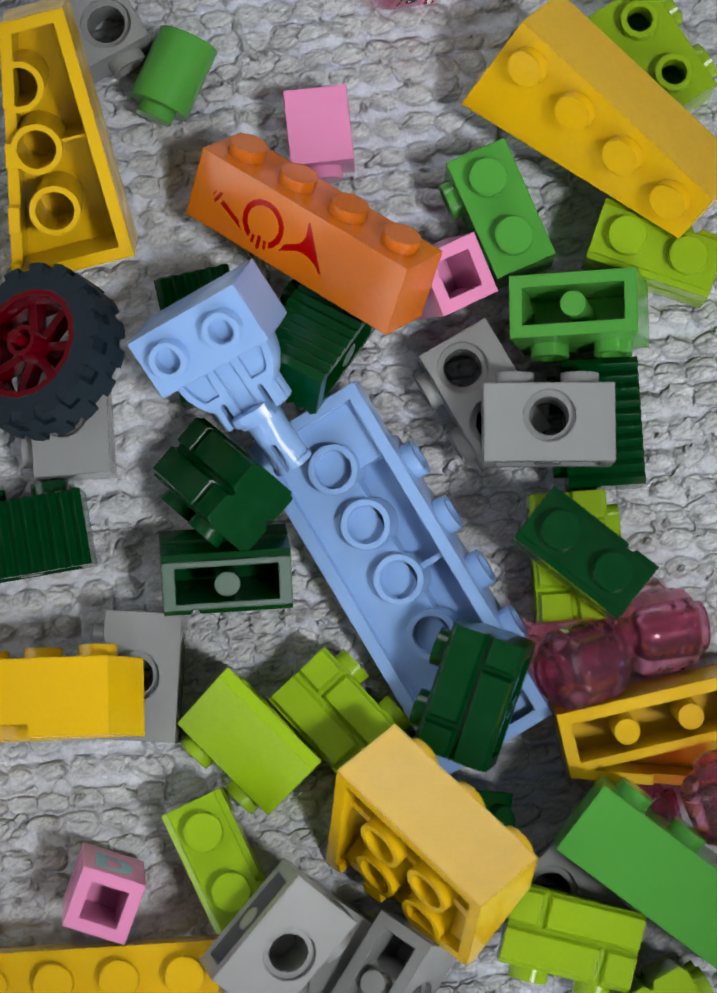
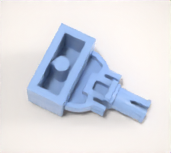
M250 259L150 316L128 342L127 346L162 398L178 391L195 407L215 414L226 432H230L235 427L237 430L242 429L243 432L249 431L274 468V473L279 477L288 473L290 470L288 465L294 470L305 463L312 455V452L304 445L280 407L292 392L279 372L281 350L275 334V330L287 314V311L253 259Z

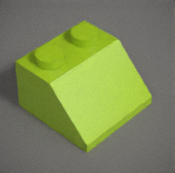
M229 667L218 676L177 723L187 733L180 741V744L205 769L215 762L232 779L224 788L251 815L259 807L267 815H270L324 761L311 745L235 669Z

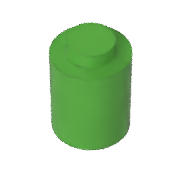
M161 25L130 92V96L139 103L136 112L142 117L165 127H170L173 119L183 122L187 121L217 55V50L206 41L176 27Z

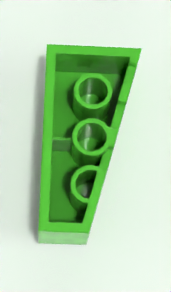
M602 774L555 835L556 849L717 969V854L705 846L707 839L690 824L677 816L670 822L650 808L654 800L635 783L625 777H621L616 784Z

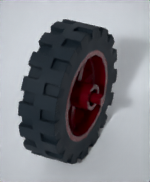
M44 262L29 264L28 271L23 272L18 268L4 275L5 282L0 285V428L20 439H25V436L34 441L50 440L51 433L63 436L76 429L74 423L81 418L87 421L99 409L96 403L104 394L108 397L116 383L112 379L115 368H121L124 360L125 351L119 347L120 340L125 339V329L123 322L115 317L119 313L117 305L112 299L104 295L105 292L98 286L64 265L55 263L52 268ZM57 313L46 327V317ZM68 330V340L60 341ZM23 372L16 392L12 384V378ZM43 372L47 378H45L42 382L39 383L41 374Z

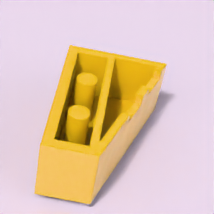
M118 644L78 645V656L63 657V648L59 647L25 648L24 658L10 659L9 651H0V743L145 736L143 658L118 656Z
M717 664L552 702L554 706L552 719L561 758L570 778L597 781L603 774L613 782H618L621 777H625L635 784L653 785V783L690 786L699 790L715 791L717 789Z

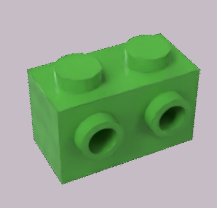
M505 138L446 162L444 176L446 183L439 185L444 204L452 220L462 217L468 233H475L497 289L509 285V276L536 274L552 266L556 252Z
M637 267L509 276L510 340L524 355H531V360L538 363L569 360V352L594 351V356L597 358L630 357L633 355L632 348L649 347L648 285Z

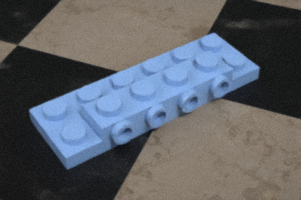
M359 381L351 382L326 398L316 414L309 415L306 411L290 421L304 445L312 452L310 458L298 468L292 470L288 465L290 469L288 473L278 477L257 443L248 448L254 460L292 492L293 500L284 509L408 718H410L412 707L420 690L425 688L431 691L438 666L430 664L429 659L436 637L442 627L451 629L454 621L468 617L497 627L502 631H508L524 638H529L528 629L516 609L510 604L501 609L489 589V586L496 582V577L486 558L477 549L468 554L456 534V531L463 527V522L455 506L444 494L435 499L423 479L431 470L422 451L412 440L402 444L398 435L392 436ZM530 666L503 743L554 714V706ZM435 755L439 765L449 775L464 767L449 758Z

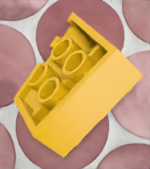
M394 724L337 770L325 863L340 874L351 866L365 879L363 887L366 893L380 903L392 896L402 904V910L411 926L464 965H469L479 955L529 890L538 857L534 854L528 839L513 826L505 827L486 809L483 799L471 785L463 781L457 782L439 765L434 752L425 742L418 738L411 739Z

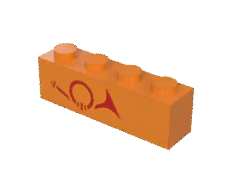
M240 132L202 149L186 214L385 335L422 316L443 251L421 239V235L417 230L405 224L394 223L372 210L363 198L354 194L343 193L318 178V174L312 168L303 164L293 163L270 150L267 143L257 136Z

